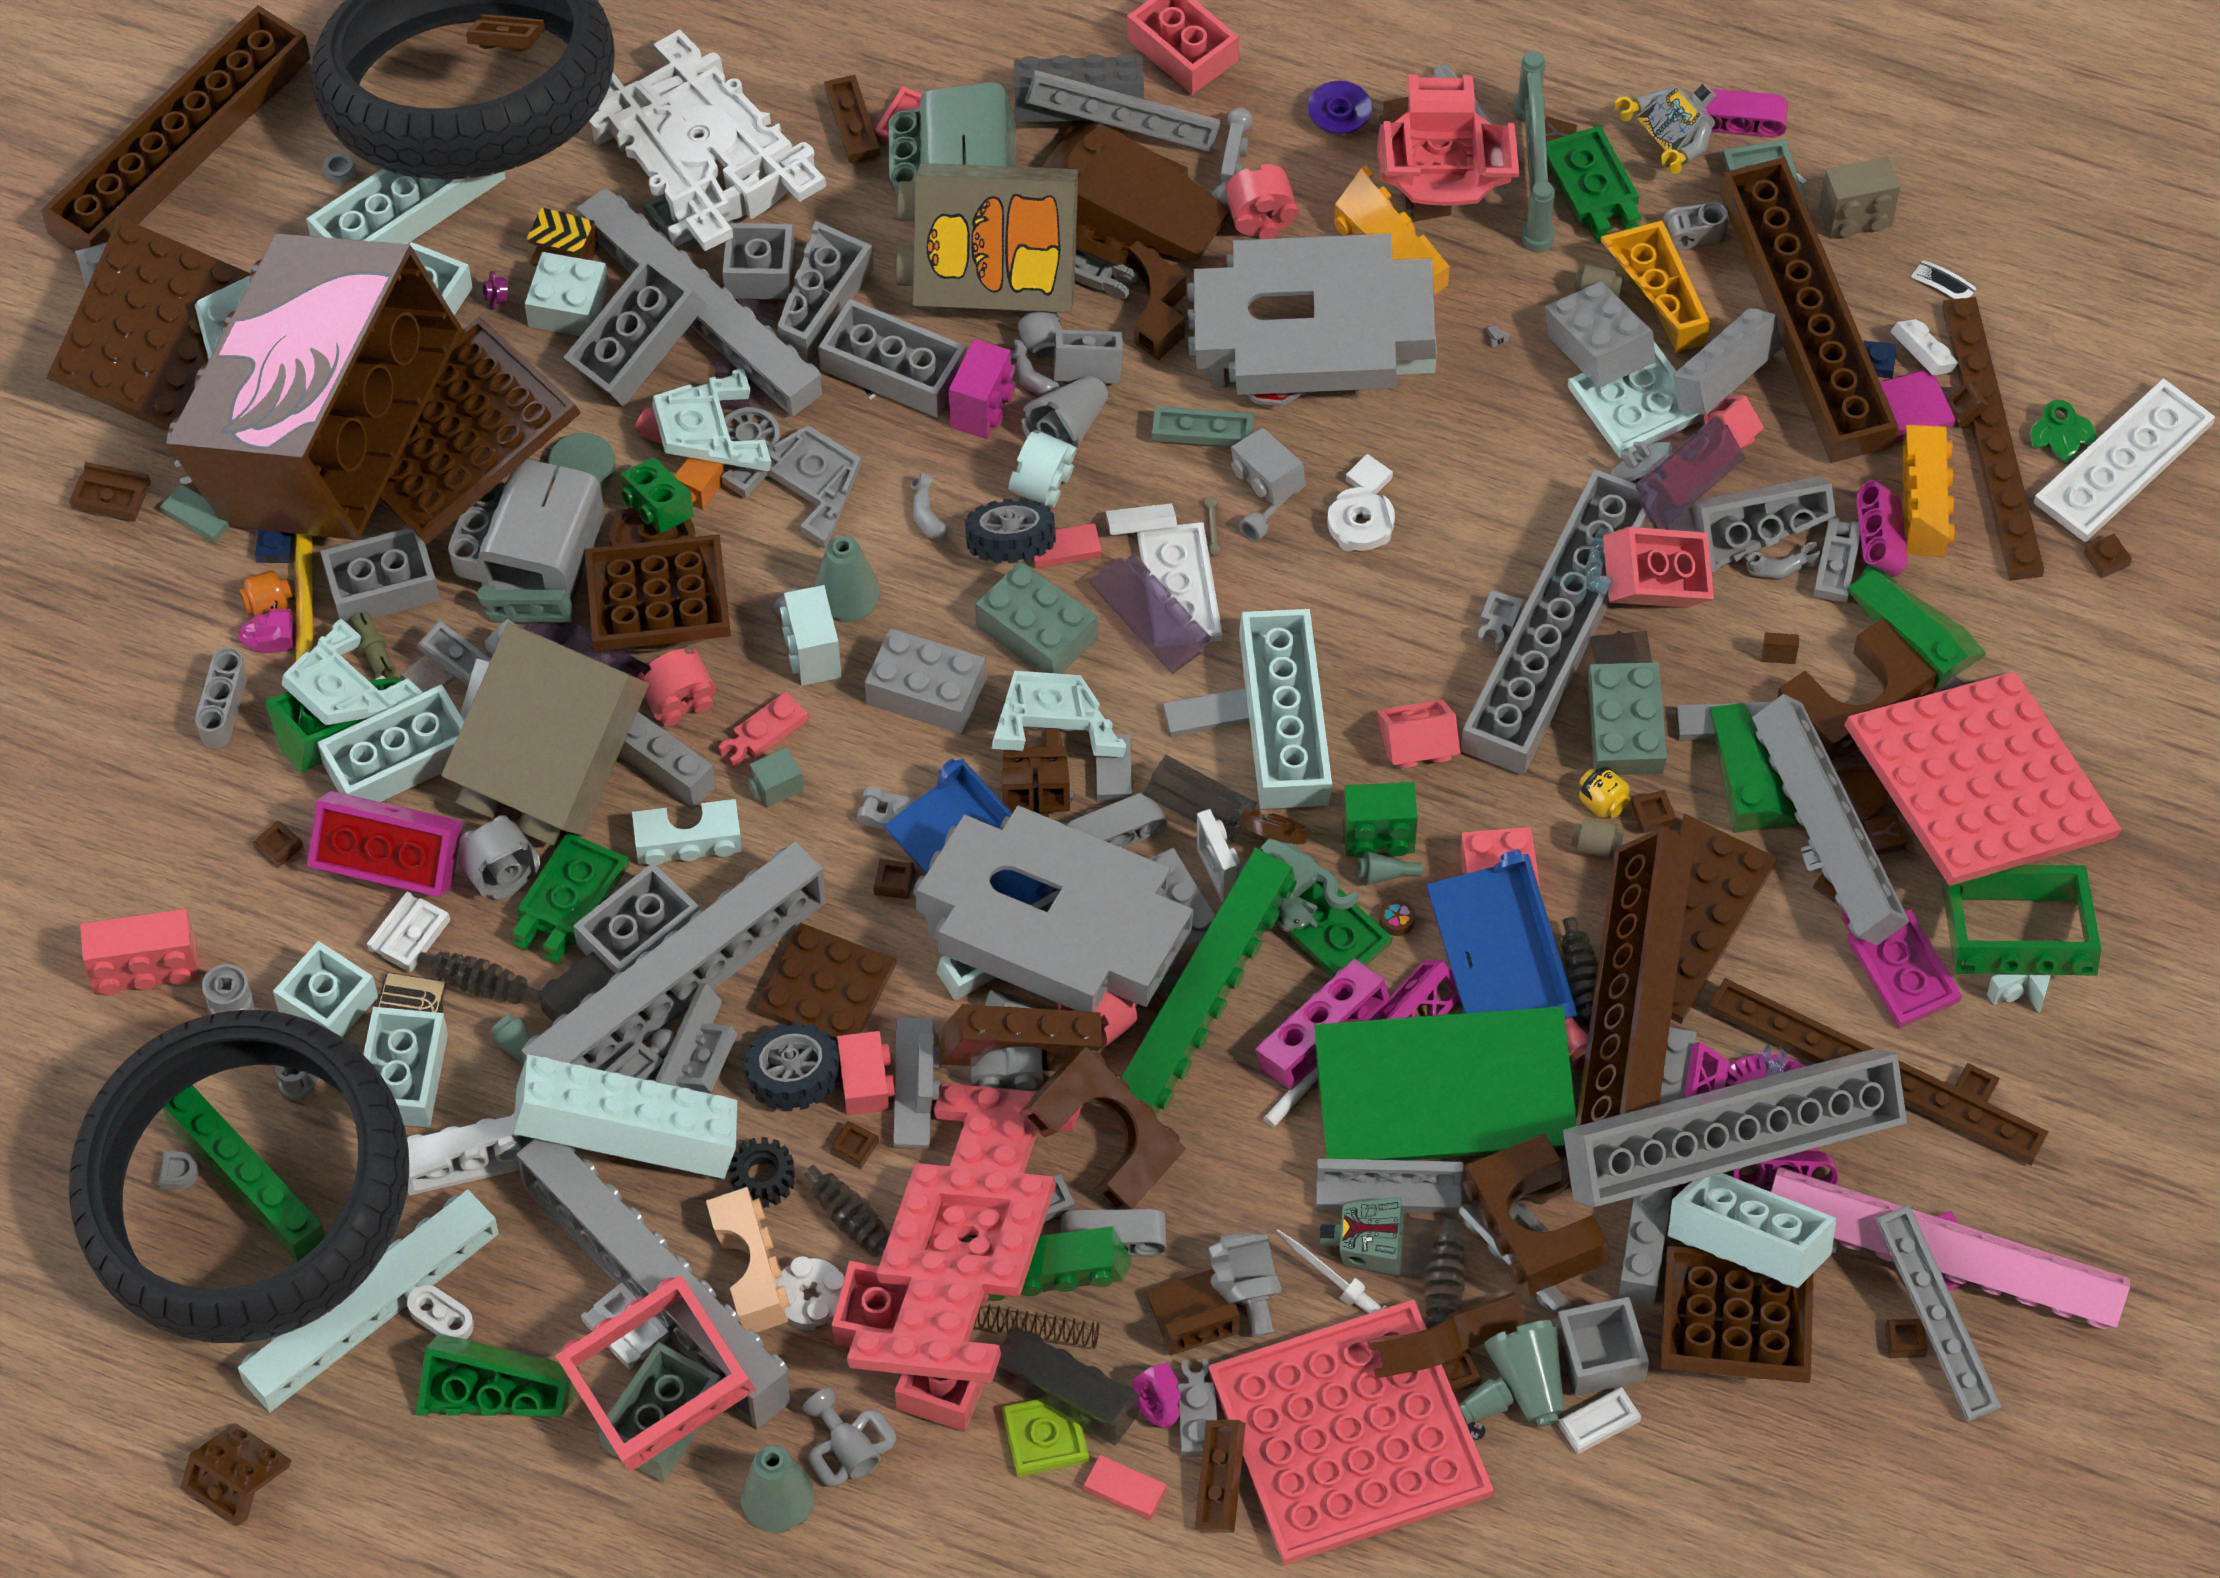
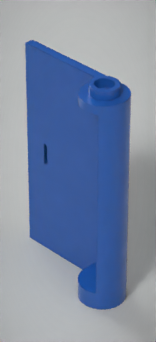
M950 759L938 771L940 776L937 786L884 824L883 828L925 874L929 871L930 861L937 850L942 851L945 846V839L949 829L953 825L957 826L964 815L999 829L1003 819L1006 816L1011 817L1013 814L964 759L957 761ZM1013 870L998 871L990 879V884L994 890L1028 905H1033L1057 890L1061 891Z
M1520 850L1510 851L1500 855L1501 861L1496 863L1494 867L1426 885L1464 1013L1564 1006L1565 1019L1578 1017L1529 854L1522 855Z

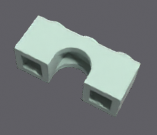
M736 799L701 803L702 818L696 826L690 829L674 827L668 820L667 808L632 812L638 864L650 865L653 862L655 865H660L668 861H694L700 857L715 855L727 857L734 853L742 852Z

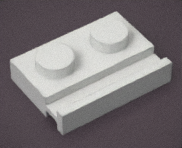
M407 891L368 941V949L372 953L374 951L377 952L382 958L411 973L450 922L449 913L421 898L413 897Z
M621 1282L595 1303L594 1308L581 1315L582 1322L593 1331V1328L600 1321L619 1315L625 1311V1307L631 1301L637 1298ZM654 1316L607 1348L630 1370L633 1368L634 1363L639 1359L643 1360L651 1353L658 1342L664 1343L670 1338L669 1331Z

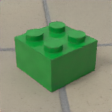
M1415 782L1345 785L1342 818L1345 856L1363 858L1365 851L1379 855L1390 854L1396 857L1415 853L1418 821Z

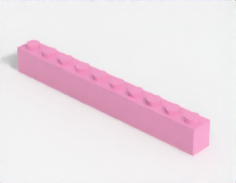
M1778 1167L1771 1189L1772 1193L1837 1218L1834 1238L1839 1239V1243L1842 1246L1853 1250H1860L1861 1247L1875 1251V1255L1881 1259L1893 1261L1875 1219L1904 1206ZM1912 1209L1940 1272L1945 1273L1947 1279L1960 1284H1965L1966 1281L1980 1284V1288L1983 1291L1994 1295H2001L2002 1292L2016 1296L2015 1299L2018 1302L2028 1306H2037V1303L2052 1307L2051 1311L2063 1317L2071 1318L2074 1314L2086 1318L2088 1324L2097 1328L2107 1329L2108 1326L2117 1328L2130 1290V1278Z

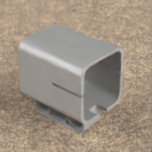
M530 459L525 460L510 473L506 483L499 482L490 492L485 494L459 517L448 546L453 572L459 577L482 582V586L493 585L496 590H565L572 603L586 567L585 549L593 548L605 516L601 486L598 479L587 472L560 466L546 504L542 507L556 473L557 465Z

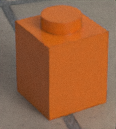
M688 457L674 475L691 491L693 506L704 510L723 485L721 478L724 474L723 463Z

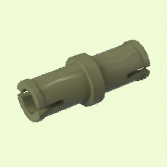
M368 612L362 613L363 621L360 614L355 615L351 618L350 625L361 636L359 645L361 654L367 657L376 678L383 676L382 671L386 678L392 676L396 668L385 649L387 644L384 637L378 634Z

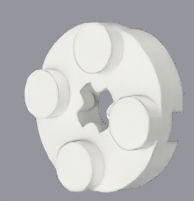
M1365 487L1351 488L1337 496L1336 501L1328 509L1327 525L1331 536L1338 542L1341 549L1345 551H1365L1385 545L1390 541L1391 533L1394 529L1395 511L1388 498L1384 495L1381 498L1379 495L1373 494L1374 490ZM1362 514L1365 519H1370L1363 524L1355 522L1356 515Z
M804 1256L795 1258L791 1265L782 1270V1277L777 1278L778 1287L785 1286L791 1305L785 1307L788 1318L786 1323L801 1330H815L816 1326H821L825 1323L828 1325L832 1324L844 1282V1275L827 1261L816 1258L809 1259ZM816 1288V1292L820 1296L818 1298L811 1297L807 1301L804 1300V1293L802 1291Z

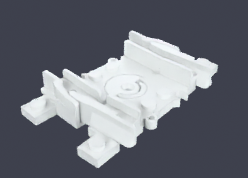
M680 29L653 44L655 54L666 66L625 87L613 72L608 92L598 108L599 111L589 120L593 138L597 145L615 138L620 151H626L628 158L636 159L649 176L651 193L656 196L665 193L666 200L669 203L671 218L674 222H678L667 227L670 242L674 247L695 238L704 251H707L733 238L732 228L727 222L746 214L751 219L755 218L774 205L788 190L801 202L826 187L825 177L814 167V149L806 142H801L792 147L791 142L781 133L779 123L773 127H765L771 124L770 114L760 112L743 94L742 83L739 79L732 78L726 82L721 57L717 53H709L701 58L700 49ZM697 135H704L701 138H695ZM716 160L724 166L723 174L726 186L724 191H722L716 180L719 175L718 167L715 163Z

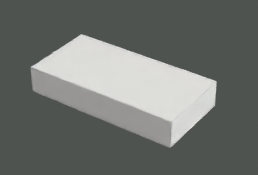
M1172 503L1106 511V521L1109 532L1112 535L1177 527L1176 514Z
M1620 1387L1561 1418L1558 1426L1578 1455L1637 1424L1641 1420V1415L1624 1389Z

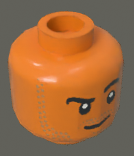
M272 570L246 578L243 584L244 588L239 589L247 614L253 613L254 616L268 613L270 609H287L286 599L292 597L287 579H279L277 573Z

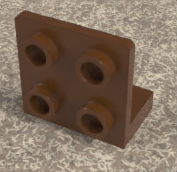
M1213 1269L1147 1290L1148 1301L1170 1356L1239 1334V1312L1235 1302L1228 1304L1213 1288L1211 1284V1277L1215 1274Z
M234 1423L189 1455L180 1488L239 1526L248 1519L255 1492L290 1467L291 1459L250 1433L247 1429Z

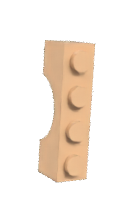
M748 1187L707 1200L706 1203L712 1225L722 1248L741 1250L751 1256L746 1273L737 1283L730 1287L742 1327L746 1331L752 1329L757 1333L788 1322L785 1307L791 1305L785 1286L778 1287L776 1278L782 1277V1272L776 1256L770 1257L768 1249L774 1248V1244L768 1227H761L760 1220L766 1219L760 1199L753 1200Z

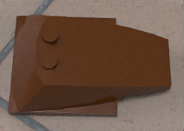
M1073 121L1040 167L1078 169L1077 224L1095 230L1094 236L1105 240L1106 236L1122 241L1124 243L1123 248L1127 250L1136 241H1139L1144 246L1153 247L1159 253L1198 262L1229 217V212L1226 208L1188 177V167L1154 153L1124 134L1098 122Z
M634 508L616 510L609 533L610 546L585 549L594 651L620 649L650 652L675 648L681 649L707 639L731 636L720 534L696 537L691 519L660 534L651 524H645L640 514Z
M1667 1246L1660 1369L1700 1372L1734 1378L1810 1383L1813 1273L1796 1288L1791 1285L1782 1284L1779 1280L1759 1272L1750 1271L1746 1267L1727 1259H1720L1714 1254L1691 1246V1248Z

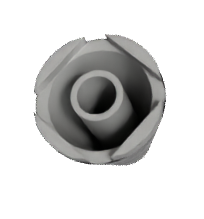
M1086 376L1031 401L1022 411L1025 412V417L1021 422L1026 437L1028 438L1031 432L1037 430L1072 444L1074 447H1078L1108 400L1106 385L1096 377Z

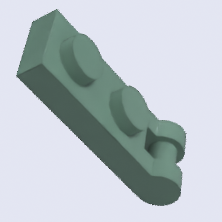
M489 584L482 586L477 592V597L480 603L486 606L485 613L492 622H504L507 619L512 622H572L576 613L565 590H496L495 586Z

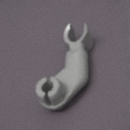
M1015 339L1016 349L1009 348V350H1011V358L1016 359L1015 368L1020 385L1038 397L1059 389L1058 382L1050 380L1033 370L1031 361L1026 356L1027 348L1024 342Z
M921 472L920 479H914L910 485L911 489L917 491V494L914 496L913 520L929 539L942 540L947 534L948 527L945 523L939 522V519L930 510L928 489L933 476Z
M1816 542L1807 543L1801 549V553L1797 555L1792 554L1782 560L1765 558L1762 553L1753 552L1747 558V569L1752 576L1784 579L1801 569L1803 564L1808 567L1817 566L1821 560L1820 550L1816 552Z

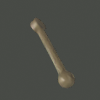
M1210 496L1204 502V507L1209 513L1211 545L1208 551L1212 556H1218L1222 551L1221 546L1218 544L1215 516L1218 500Z

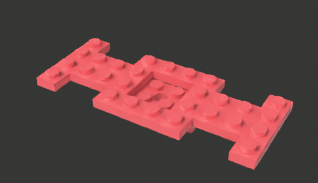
M949 1083L942 1084L939 1100H937L934 1107L936 1119L963 1121L965 1123L950 1166L915 1163L877 1271L879 1283L908 1286L892 1334L856 1331L847 1356L849 1368L992 1383L1001 1356L999 1345L969 1342V1338L981 1303H987L989 1294L1020 1297L1056 1187L1054 1176L1024 1174L1038 1131L1019 1112L1037 1093L1036 1091ZM1082 1105L1059 1131L1074 1132ZM966 1236H977L970 1242H961V1240Z

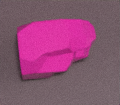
M270 609L268 613L257 614L250 621L242 625L239 630V641L248 649L260 653L284 652L293 648L294 623L291 609Z
M1168 1362L1150 1367L1132 1381L1133 1397L1142 1414L1152 1424L1163 1428H1170L1180 1416L1178 1410L1180 1394L1176 1387L1178 1379Z

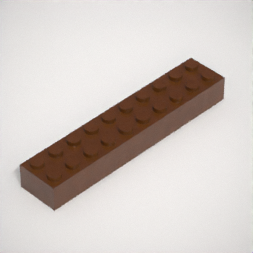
M257 5L41 209L47 234L73 251H78L108 242L119 216L139 224L311 59L306 35Z
M1782 157L1723 172L1720 197L1728 211V216L1769 313L1776 314L1782 347L1830 463L1893 447L1899 426L1786 158Z
M1665 826L1617 847L1614 851L1575 1127L1660 1105L1694 847L1693 844Z

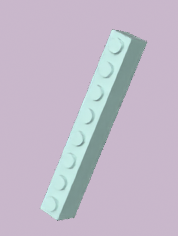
M468 1189L460 1196H453L437 1214L420 1221L415 1230L406 1238L393 1242L367 1279L341 1304L306 1326L273 1337L271 1342L260 1351H254L247 1355L238 1367L243 1384L269 1413L404 1309L407 1306L408 1296L413 1289L421 1285L433 1286L499 1234L495 1217Z

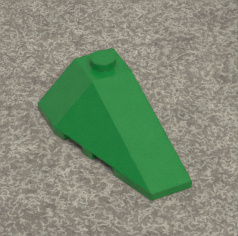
M1872 570L1847 588V591L1874 622L1884 618L1937 672L1934 685L1935 690L1986 655L1983 648L1963 626L1875 570Z
M399 677L368 681L378 690L382 691L402 680ZM289 691L269 698L265 703L280 750L300 772L322 764L317 742L368 719L364 718L325 725Z
M1738 703L1710 707L1733 833L1801 825L1795 816L1797 810L1793 801L1783 792L1782 785L1784 783L1780 775L1769 763L1771 756L1767 748L1756 736L1758 729L1746 705Z

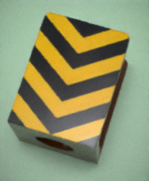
M547 208L540 209L527 237L528 243L537 245L531 258V265L536 267L542 252L592 261L598 248L594 220Z

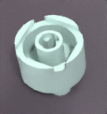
M1034 430V432L1029 434L1017 458V461H1019L1017 472H1012L1008 490L1031 501L1040 502L1043 506L1054 508L1061 493V490L1058 489L1061 482L1067 483L1072 474L1074 465L1071 463L1075 457L1077 447Z

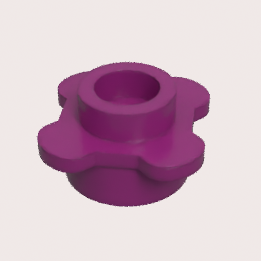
M495 271L489 272V280L484 281L482 286L484 300H490L491 310L497 309V303H506L508 298L505 277H496Z

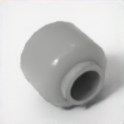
M1027 311V315L1022 317L1018 323L1020 337L1027 348V352L1033 354L1036 358L1054 355L1056 329H1062L1058 314L1049 311Z

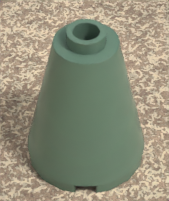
M838 536L830 540L826 546L813 587L825 586L832 617L839 619V622L843 623L859 621L870 615L875 609L874 606L880 597L878 579L855 539L849 536Z
M1544 1320L1516 1327L1517 1331L1508 1335L1504 1331L1489 1338L1485 1342L1486 1351L1528 1422H1536L1538 1427H1545L1558 1422V1415L1564 1412L1558 1336L1554 1322Z
M772 1445L764 1447L756 1454L742 1485L740 1502L745 1515L754 1527L769 1533H784L790 1531L791 1527L799 1523L802 1524L807 1520L814 1507L815 1493L810 1478L784 1448Z

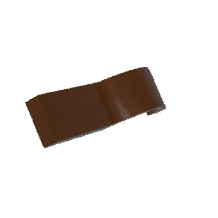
M1512 1292L1447 1314L1448 1318L1444 1322L1423 1331L1405 1335L1383 1336L1368 1341L1369 1349L1379 1350L1382 1367L1374 1369L1375 1377H1388L1438 1366L1454 1359L1464 1350L1485 1344L1489 1338L1505 1331L1506 1335L1517 1331L1516 1327L1526 1324L1520 1294Z

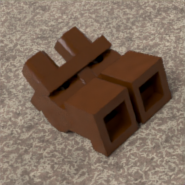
M1060 729L1041 730L1042 747H1028V731L1024 730L1026 741L1023 751L1004 750L1002 802L1012 813L1018 805L1034 812L1033 798H1039V812L1070 811L1068 761L1066 746L1062 744Z

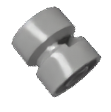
M231 964L218 965L210 969L204 976L202 991L210 1015L226 1011L255 1009L248 978L245 972L238 966Z

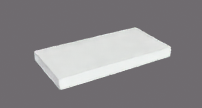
M1204 523L1177 525L1175 528L1137 532L1155 649L1222 641L1223 635Z

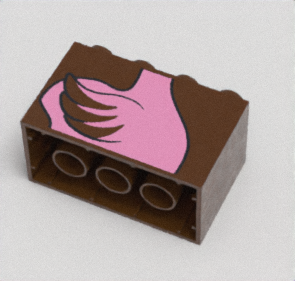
M275 234L263 259L258 260L253 265L250 273V284L237 309L227 315L223 324L222 337L209 362L199 368L195 379V389L181 416H177L172 420L168 429L166 444L218 518L228 521L231 527L359 540L463 329L410 244Z

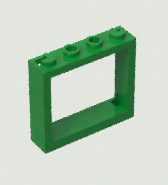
M2021 865L1949 886L1944 879L1942 892L1955 974L2098 975L2101 943L2086 865ZM1962 900L2077 901L2084 942L1968 940Z

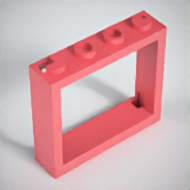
M681 1274L676 1278L670 1277L665 1279L656 1287L654 1292L645 1298H637L631 1301L625 1307V1311L614 1318H606L600 1321L591 1333L582 1339L571 1340L565 1344L562 1352L555 1355L629 1472H632L756 1391ZM684 1298L732 1374L624 1443L578 1371L577 1366L678 1300Z

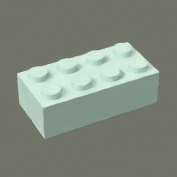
M441 684L317 742L322 764L339 793L382 802L441 774L464 721Z
M1720 1173L1692 1181L1672 1199L1668 1236L1682 1241L1685 1245L1694 1246L1712 1253L1720 1259H1727L1742 1265L1750 1271L1759 1272L1779 1280L1782 1284L1798 1288L1832 1254L1837 1218Z

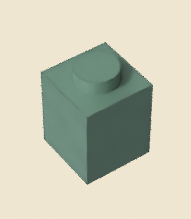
M787 747L749 764L751 778L747 780L748 786L755 798L761 797L767 808L804 791L802 772Z

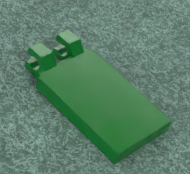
M1601 125L1546 142L1547 165L1578 222H1582L1583 225H1590L1591 234L1597 244L1602 243V236L1609 235L1607 232L1611 230V225L1607 219L1609 217L1619 215L1624 230L1639 227L1637 223L1641 221V216L1637 210L1639 194Z
M567 832L517 908L519 919L517 926L512 932L513 937L516 938L513 946L527 951L535 940L537 930L550 936L543 945V949L547 951L544 955V960L557 965L565 954L568 943L573 946L576 943L573 925L611 895L629 867V857Z
M1317 881L1299 896V898L1317 906V910L1313 913L1317 927L1314 929L1307 925L1303 929H1293L1290 932H1286L1280 925V915L1275 925L1332 978H1334L1338 970L1345 968L1353 959L1367 966L1392 943V937L1356 903L1348 909H1335L1328 905L1323 896L1324 883ZM1338 887V891H1337L1338 896H1340V897H1345V896H1347V895Z

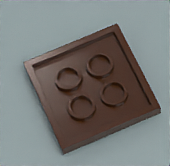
M799 923L755 1007L756 1014L780 1024L785 1023L786 1026L793 1025V1022H802L805 1026H808L809 1023L818 1026L820 1031L826 1030L830 1034L831 1040L834 1039L836 1045H838L837 1036L862 1033L896 967V958Z

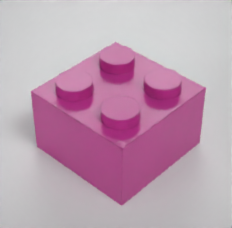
M973 339L949 388L951 428L988 439L992 429H997L1000 426L1003 417V406L1005 402H1011L1016 387L1012 383L1015 365L1011 364V350Z

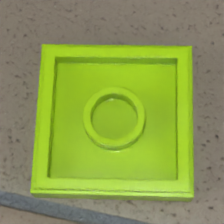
M1074 1392L1002 1406L1003 1419L1017 1477L1089 1463V1454Z

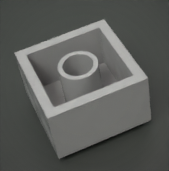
M728 223L732 228L733 238L725 243L722 272L724 287L731 292L734 299L787 300L789 293L792 291L795 260L793 224Z

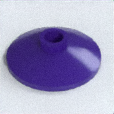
M1347 81L1325 83L1316 88L1308 100V114L1312 122L1320 129L1333 134H1347L1359 130L1368 122L1372 112V103L1367 92L1360 86Z

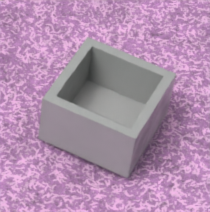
M1629 1297L1558 1311L1556 1322L1558 1342L1575 1396L1646 1381L1649 1360Z

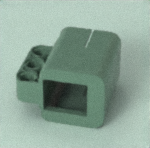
M993 82L930 90L921 95L920 108L903 110L895 113L890 118L889 177L897 200L900 181L916 182V174L921 163L1017 167L1016 121L1003 86Z

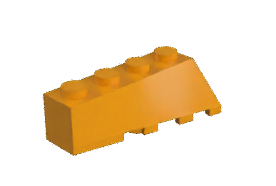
M1367 165L1363 166L1335 204L1334 225L1337 231L1343 236L1391 234L1392 260L1432 258L1433 295L1437 294L1448 286L1450 266L1424 234L1417 237L1410 217L1405 211L1399 214L1394 209L1389 200L1391 199V194L1384 186L1378 189L1370 179L1373 176V172Z
M1663 221L1602 236L1601 242L1652 302L1675 353L1706 345L1710 321Z
M1906 425L1902 442L1903 516L1908 555L1945 557L1947 545L1954 542L1955 526L1954 524H1949V516L1953 515L1954 496H1948V488H1952L1953 468H1947V460L1952 458L1953 444L1952 440H1947L1946 427Z

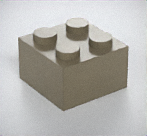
M1889 157L1825 170L1819 210L1830 239L1850 237L1857 233L1872 230L1880 231L1893 226L1900 186Z

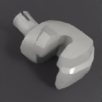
M1248 1232L1241 1234L1231 1233L1221 1236L1218 1243L1207 1248L1208 1257L1215 1272L1211 1277L1213 1288L1228 1304L1235 1302V1304L1242 1303V1305H1246L1252 1337L1274 1333L1267 1300H1270L1272 1296L1281 1294L1282 1291L1279 1278L1275 1274L1267 1234Z

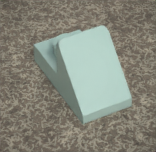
M1997 974L1991 977L1987 996L1993 1005H1997L2003 1001H2015L2025 992L2037 1012L2040 1013L2051 975Z

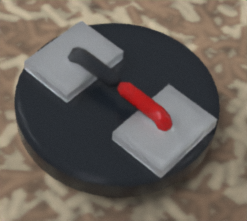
M1474 1422L1468 1426L1473 1440H1479L1484 1437L1485 1427L1483 1424Z

